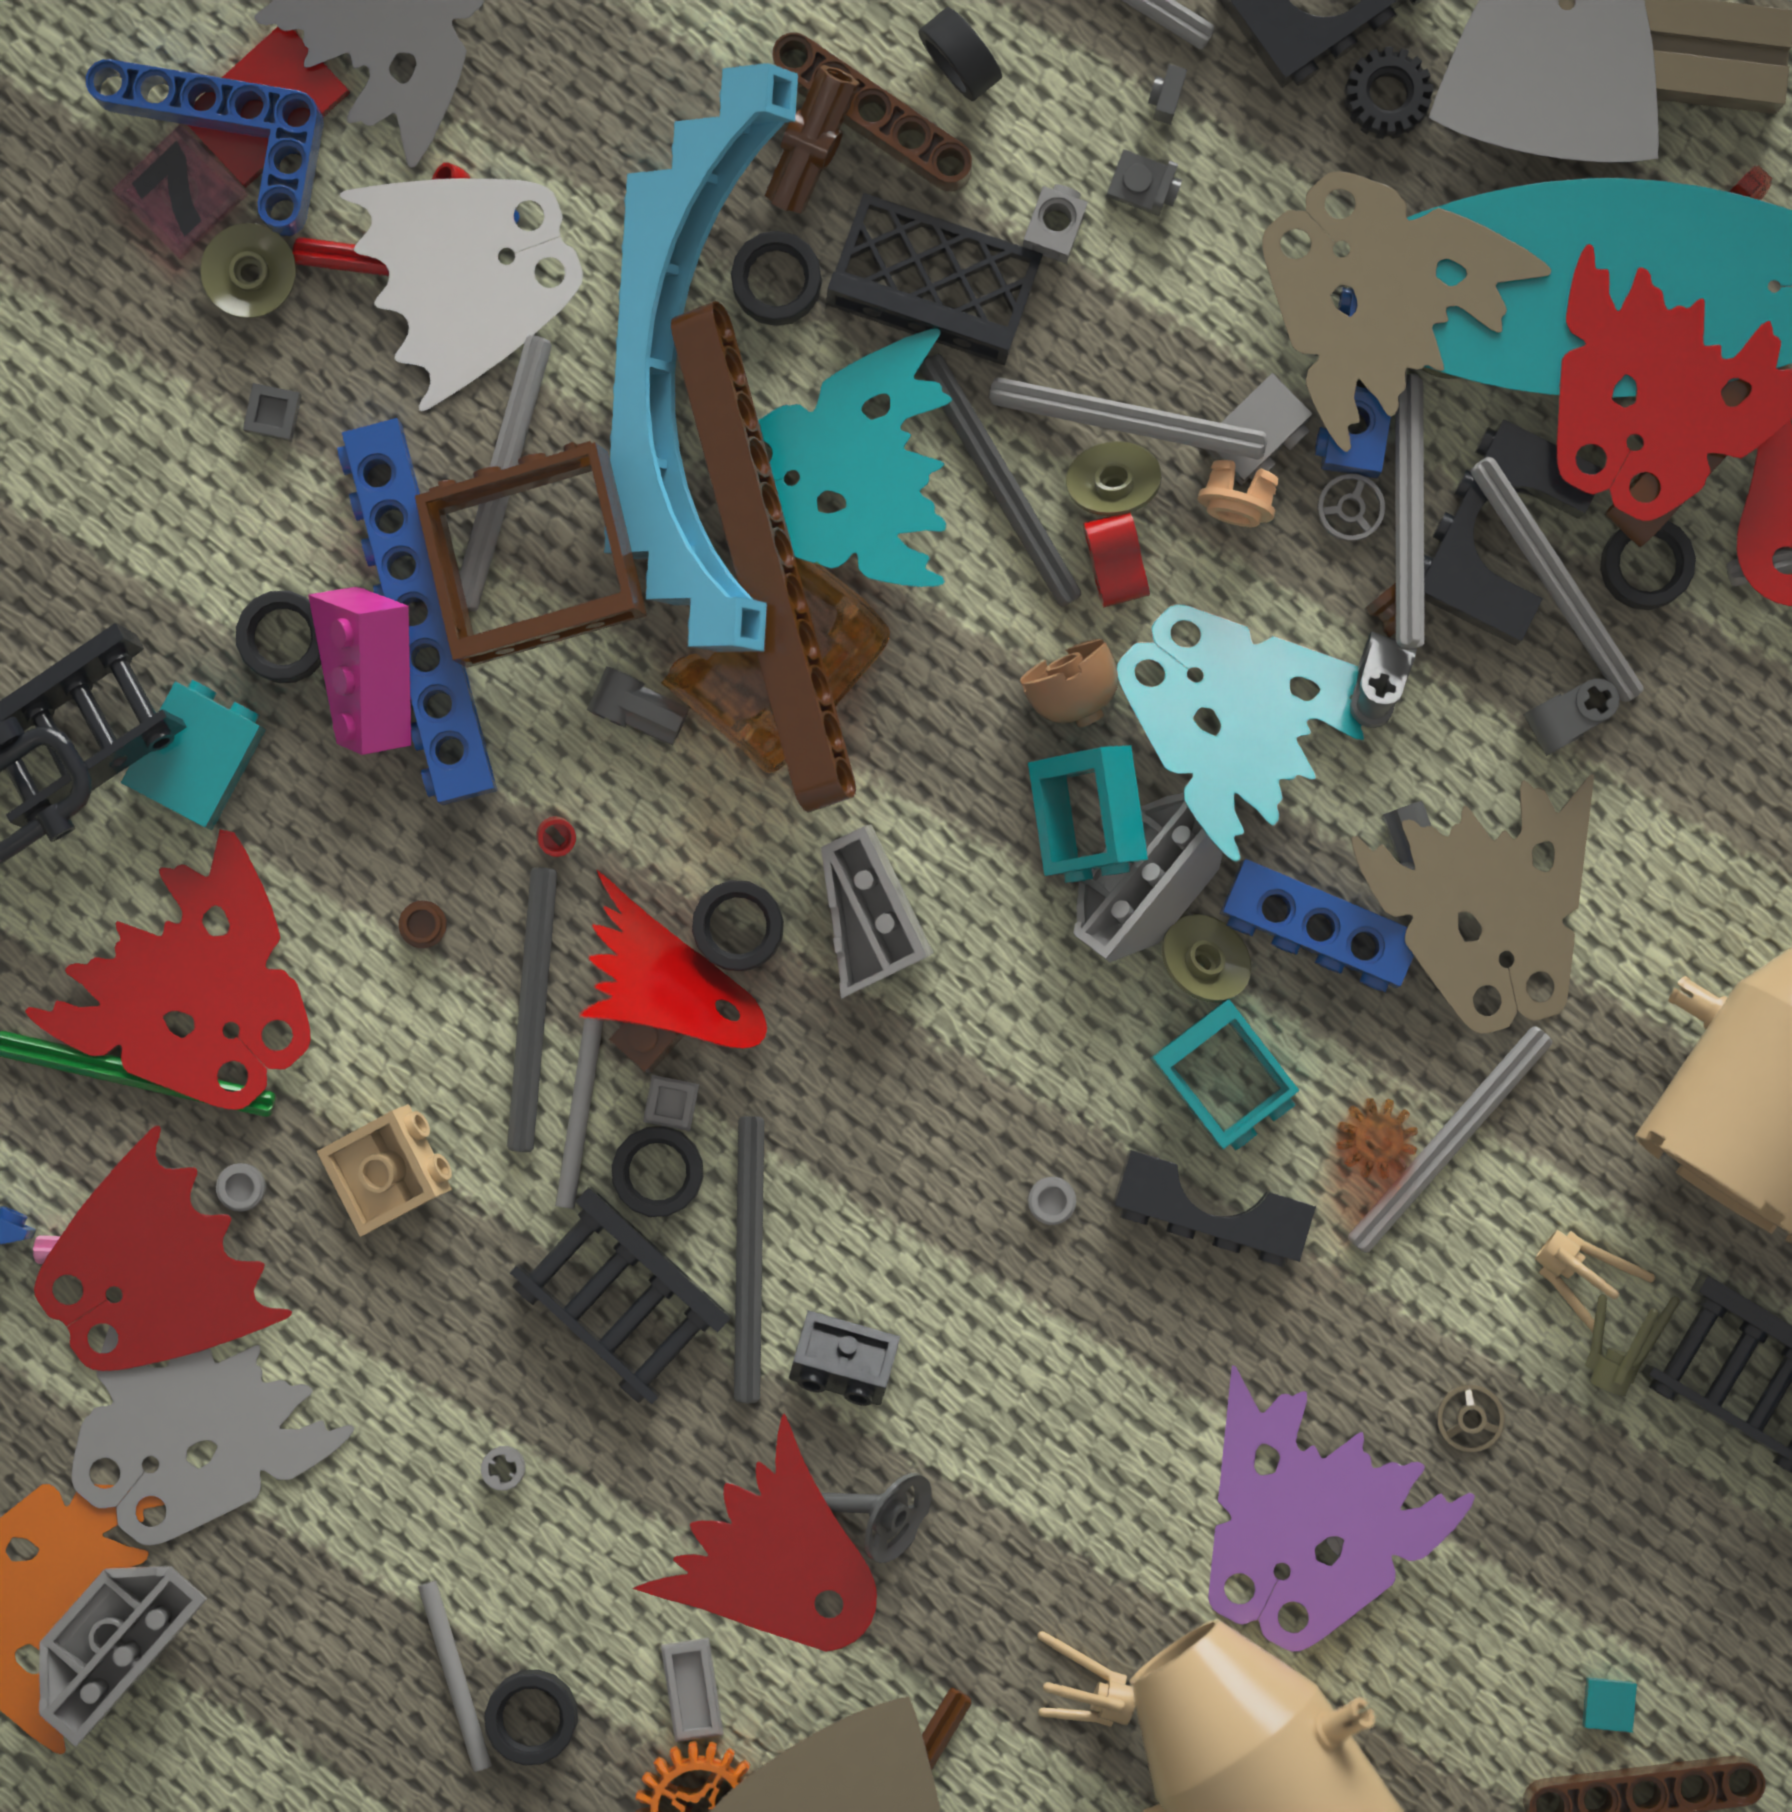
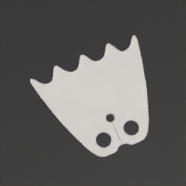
M435 179L376 185L345 190L340 193L342 199L359 204L367 209L372 217L370 228L355 245L354 251L382 261L389 270V281L376 298L375 306L380 309L396 311L402 314L408 321V335L396 352L394 359L400 363L422 366L430 374L431 383L419 405L420 411L428 410L448 398L513 353L525 343L529 335H534L567 305L582 283L583 271L576 251L566 245L562 237H560L559 230L563 215L554 193L543 185L512 179ZM523 201H535L544 211L543 223L534 231L522 230L514 221L515 208ZM503 248H510L515 253V259L509 265L502 264L498 259V254ZM543 258H556L564 266V279L556 287H543L535 278V267Z

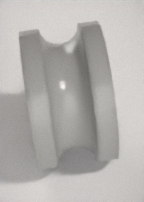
M499 1446L492 1449L484 1457L481 1464V1475L489 1487L496 1490L514 1488L525 1474L523 1456L510 1446ZM505 1455L507 1462H515L517 1472L512 1471L509 1474L513 1478L512 1480L502 1482L500 1474H491L490 1464L495 1465L497 1463L494 1457Z

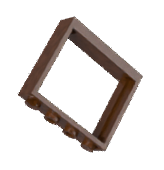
M587 441L581 444L571 442L563 446V452L547 457L544 453L526 455L518 459V465L503 470L498 466L482 468L473 473L474 478L459 483H456L455 480L439 481V486L429 488L428 492L415 495L452 660L469 668L647 616L608 451L596 442L591 443V441ZM592 471L621 592L474 635L446 514Z

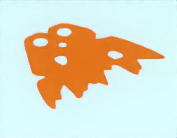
M41 1484L0 1517V1710L33 1739L61 1755L66 1751L63 1735L39 1715V1673L31 1674L23 1669L16 1662L15 1652L27 1644H31L39 1650L40 1641L104 1569L129 1568L142 1564L147 1560L149 1552L144 1549L123 1545L103 1536V1533L118 1525L116 1507L97 1508L77 1491L70 1505L66 1506L59 1491L54 1486ZM94 1484L95 1486L102 1489H107L114 1486ZM156 1496L144 1497L136 1506L137 1519L143 1522L144 1509L165 1505L164 1502ZM16 1537L29 1540L39 1548V1551L32 1560L12 1561L6 1553V1548L10 1540Z

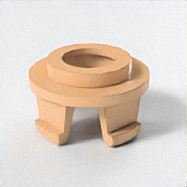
M1215 460L1211 466L1213 470L1209 475L1210 478L1206 488L1200 489L1197 497L1198 502L1207 508L1206 511L1209 515L1220 521L1242 527H1257L1260 523L1270 522L1274 519L1275 509L1271 505L1273 495L1276 493V486L1278 485L1277 476L1261 468L1256 472L1247 493L1233 490L1235 462L1232 460Z

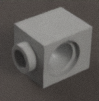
M1055 184L1053 189L1043 186L1023 240V247L1043 253L1045 257L1067 264L1088 204L1087 201L1080 199L1081 193L1059 184ZM1051 211H1060L1068 217L1070 224L1062 231H1052L1046 227L1043 218Z

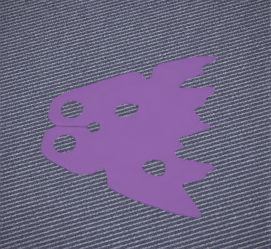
M1232 1365L1218 1502L1229 1512L1232 1518L1230 1521L1215 1527L1208 1600L1213 1610L1218 1614L1241 1625L1258 1619L1263 1636L1286 1650L1292 1652L1301 1651L1325 1638L1393 1585L1396 1571L1392 1555H1397L1408 1561H1415L1425 1558L1464 1518L1473 1504L1475 1495L1467 1493L1449 1503L1442 1494H1439L1419 1508L1401 1510V1506L1407 1498L1412 1485L1425 1469L1422 1463L1411 1462L1401 1466L1398 1463L1390 1462L1379 1468H1373L1370 1455L1363 1451L1364 1434L1362 1432L1356 1434L1326 1458H1321L1314 1445L1305 1451H1301L1297 1446L1296 1439L1307 1403V1392L1302 1391L1294 1396L1281 1394L1264 1413H1261L1237 1368ZM1261 1444H1267L1279 1453L1276 1472L1272 1474L1259 1475L1254 1467L1256 1451ZM1330 1536H1337L1344 1540L1338 1560L1332 1566L1317 1561L1315 1554L1316 1546ZM1279 1563H1285L1290 1567V1576L1285 1580H1279L1274 1575V1567ZM1233 1574H1245L1254 1583V1596L1245 1604H1235L1225 1594V1583ZM1288 1602L1300 1603L1308 1612V1624L1300 1632H1287L1279 1624V1610Z

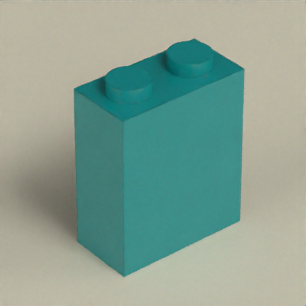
M191 680L188 687L175 681L160 710L163 709L183 719L187 728L176 734L174 741L169 746L159 751L149 752L130 765L121 783L195 823L213 830L266 729L256 724L259 714L233 702L229 710L213 701L217 692L194 680Z

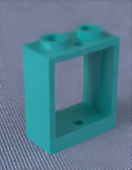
M1131 745L1098 747L1028 762L1044 876L1064 874L1065 883L1094 879L1092 870L1101 869L1102 876L1124 874L1130 872L1129 863L1148 860ZM1095 772L1107 852L1078 858L1067 778Z
M1230 999L1219 1004L1150 1057L1219 1149H1225L1231 1145L1236 1151L1258 1134L1253 1126L1266 1116H1269L1273 1122L1296 1105L1291 1097L1300 1091ZM1229 1023L1279 1089L1223 1131L1174 1068V1065Z

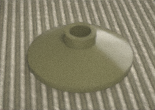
M240 223L222 230L209 242L201 260V281L210 300L225 313L239 318H258L272 313L287 300L295 284L296 262L291 248L278 233L261 224ZM254 265L258 267L259 276L255 281L247 282L243 279L242 273L247 266Z
M1122 441L1101 443L1085 450L1073 460L1066 475L1067 491L1073 502L1083 510L1101 516L1122 515L1144 507L1155 497L1162 480L1159 462L1149 450L1140 445Z
M1199 914L1185 916L1169 928L1162 943L1163 962L1172 980L1190 996L1205 1002H1225L1239 995L1248 984L1251 975L1250 955L1241 937L1232 928L1226 926V923L1214 917Z

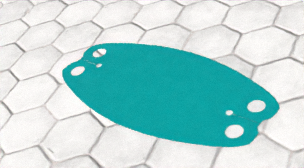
M1589 178L1510 187L1460 199L1407 217L1409 221L1415 220L1437 208L1453 212L1477 222L1522 246L1551 268L1549 276L1499 282L1496 284V288L1507 308L1506 314L1501 318L1502 332L1500 333L1492 331L1458 306L1446 308L1448 322L1436 323L1432 326L1444 364V370L1439 372L1512 390L1560 395L1562 358L1570 350L1586 344L1584 340L1570 332L1566 323V314L1575 268L1581 252L1587 244L1594 247L1596 268L1609 270V295L1617 311L1621 309L1625 298L1632 288L1638 268L1643 267L1650 273L1652 284L1662 290L1664 303L1668 310L1678 305L1689 308L1697 300L1704 299L1703 343L1705 346L1721 345L1722 358H1734L1763 323L1771 321L1773 335L1781 340L1776 368L1792 363V287H1781L1775 293L1768 289L1769 282L1773 280L1778 281L1781 286H1792V210L1735 193L1696 185L1627 178ZM1450 259L1440 260L1437 264L1436 277L1448 286L1457 285L1467 276L1466 269ZM1424 365L1426 368L1436 370L1429 365ZM1625 374L1615 385L1612 397L1636 396L1637 385L1634 379ZM1739 378L1730 379L1728 382L1738 380Z

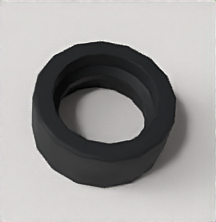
M946 7L918 31L920 40L933 61L954 87L970 101H975L1002 79L1001 69L987 46L972 27L950 7Z
M782 231L758 234L744 243L734 258L731 270L735 299L743 312L759 323L772 326L793 324L806 316L818 301L822 285L819 260L810 245L795 234ZM780 251L789 253L798 260L803 268L805 277L803 289L798 297L787 305L771 306L764 304L755 298L750 290L748 281L750 268L757 258L767 252Z
M1667 521L1654 536L1665 541L1673 550L1676 560L1675 573L1668 584L1662 589L1655 591L1638 590L1626 581L1620 568V558L1625 546L1632 540L1620 529L1610 536L1602 551L1600 571L1605 587L1617 601L1632 609L1652 610L1668 605L1688 588L1695 573V552L1689 537L1679 526L1670 521Z
M288 590L269 591L254 598L241 612L236 625V647L243 662L257 675L276 683H295L311 676L321 666L310 602L306 597ZM277 609H289L299 613L307 621L310 628L311 642L307 652L298 661L289 665H277L267 661L260 655L255 644V631L258 623L266 614Z
M730 880L715 885L701 897L693 913L692 933L697 948L709 962L725 970L745 972L762 966L775 955L783 939L784 920L778 903L764 888L750 881ZM732 898H746L756 903L763 911L766 920V934L761 944L753 951L744 954H730L720 949L713 941L710 932V918L715 908L722 902Z
M666 1126L646 1127L629 1135L618 1147L612 1162V1183L620 1200L632 1211L648 1217H666L686 1208L698 1195L703 1181V1160L696 1145L682 1132ZM663 1143L673 1147L681 1154L686 1165V1177L683 1186L675 1195L665 1200H652L643 1197L634 1189L630 1180L629 1167L633 1156L641 1148L649 1144Z
M539 1669L521 1670L505 1678L490 1696L484 1713L485 1731L493 1748L506 1760L523 1766L542 1765L558 1757L570 1743L578 1723L577 1702L570 1688L556 1675ZM524 1689H538L546 1692L555 1700L559 1709L560 1723L556 1733L550 1740L540 1745L527 1746L516 1742L508 1735L503 1723V1711L507 1701L514 1694Z

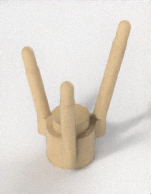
M1557 1229L1535 1257V1260L1543 1265L1538 1273L1553 1284L1592 1333L1594 1319L1560 1275L1562 1274L1569 1279L1576 1272L1612 1299H1617L1619 1292L1582 1264L1586 1257L1579 1250L1651 1283L1655 1280L1654 1274L1582 1240L1572 1231L1566 1236Z
M1039 1632L1037 1637L1040 1641L1107 1681V1684L1098 1682L1093 1694L1066 1686L1045 1683L1043 1685L1045 1692L1091 1704L1090 1709L1093 1711L1043 1707L1039 1709V1715L1041 1717L1096 1722L1112 1727L1113 1722L1127 1726L1135 1708L1132 1687L1125 1685L1127 1675L1113 1672L1059 1639L1052 1637L1046 1632Z

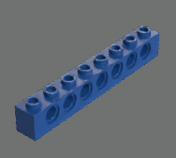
M398 418L341 432L345 446L337 447L339 460L344 475H353L357 492L349 493L352 510L356 521L364 519L369 536L368 538L361 539L364 556L368 567L376 565L381 582L380 584L373 585L374 593L405 605L413 602H422L426 604L428 609L427 617L423 623L416 626L409 625L410 704L412 703L417 721L411 723V736L416 751L423 749L425 751L429 768L422 769L421 774L428 797L436 796L438 803L443 806L496 792L498 790L466 667L452 660L415 500V495L420 494L403 426ZM381 464L389 466L392 475L386 485L372 487L368 484V473L374 466ZM391 510L400 511L404 517L402 527L395 533L382 532L379 522L383 514ZM401 556H410L414 558L416 563L414 573L407 579L399 580L394 578L391 573L394 561ZM429 647L437 649L440 655L437 667L429 672L417 670L415 659L419 651ZM439 693L449 695L452 701L450 712L442 718L430 717L427 711V704L430 698ZM451 739L461 741L464 747V754L461 760L452 765L442 763L439 757V750L442 744Z

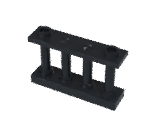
M114 623L0 701V722L16 717L25 731L31 726L53 727L59 730L53 719L54 710L69 700H74L101 750L84 761L92 779V791L149 752L159 751L169 746L174 741V736L187 728L183 719L163 709L157 713L155 712L130 666L132 658L142 652L144 647L137 634L117 623ZM109 673H113L140 723L118 739L91 692L93 684ZM49 746L46 747L62 777L40 792L22 758L6 769L23 802L7 813L6 816L10 823L21 828L34 820L36 815L42 810L62 801L71 793V778L56 752Z
M588 1187L575 1201L583 1208L578 1214L581 1219L531 1273L520 1264L515 1266L510 1272L517 1279L512 1287L530 1304L534 1305L538 1300L543 1303L623 1377L618 1385L633 1400L640 1403L645 1398L653 1404L660 1396V1393L650 1384L700 1330L705 1332L709 1327H712L718 1333L732 1316L593 1187ZM603 1229H606L618 1241L613 1247L616 1252L565 1306L544 1286L594 1232L599 1234ZM640 1261L653 1273L648 1280L651 1285L600 1339L580 1318L629 1265L634 1267ZM676 1294L689 1306L684 1312L687 1317L641 1367L635 1371L615 1351L665 1297L670 1299Z
M1700 1274L1691 1291L1701 1296L1697 1304L1701 1308L1664 1371L1662 1372L1648 1364L1645 1365L1642 1373L1653 1379L1648 1387L1674 1402L1677 1395H1680L1776 1453L1777 1455L1773 1463L1792 1474V1439L1786 1447L1763 1433V1430L1792 1383V1325L1709 1275ZM1728 1312L1743 1322L1739 1328L1742 1334L1703 1397L1680 1383V1380L1717 1318L1723 1319ZM1769 1337L1784 1346L1780 1353L1784 1358L1745 1422L1721 1406L1759 1342L1764 1344Z

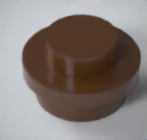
M422 900L409 904L402 911L399 918V931L402 938L416 948L424 949L435 946L443 939L447 930V919L444 912L438 905L429 901Z

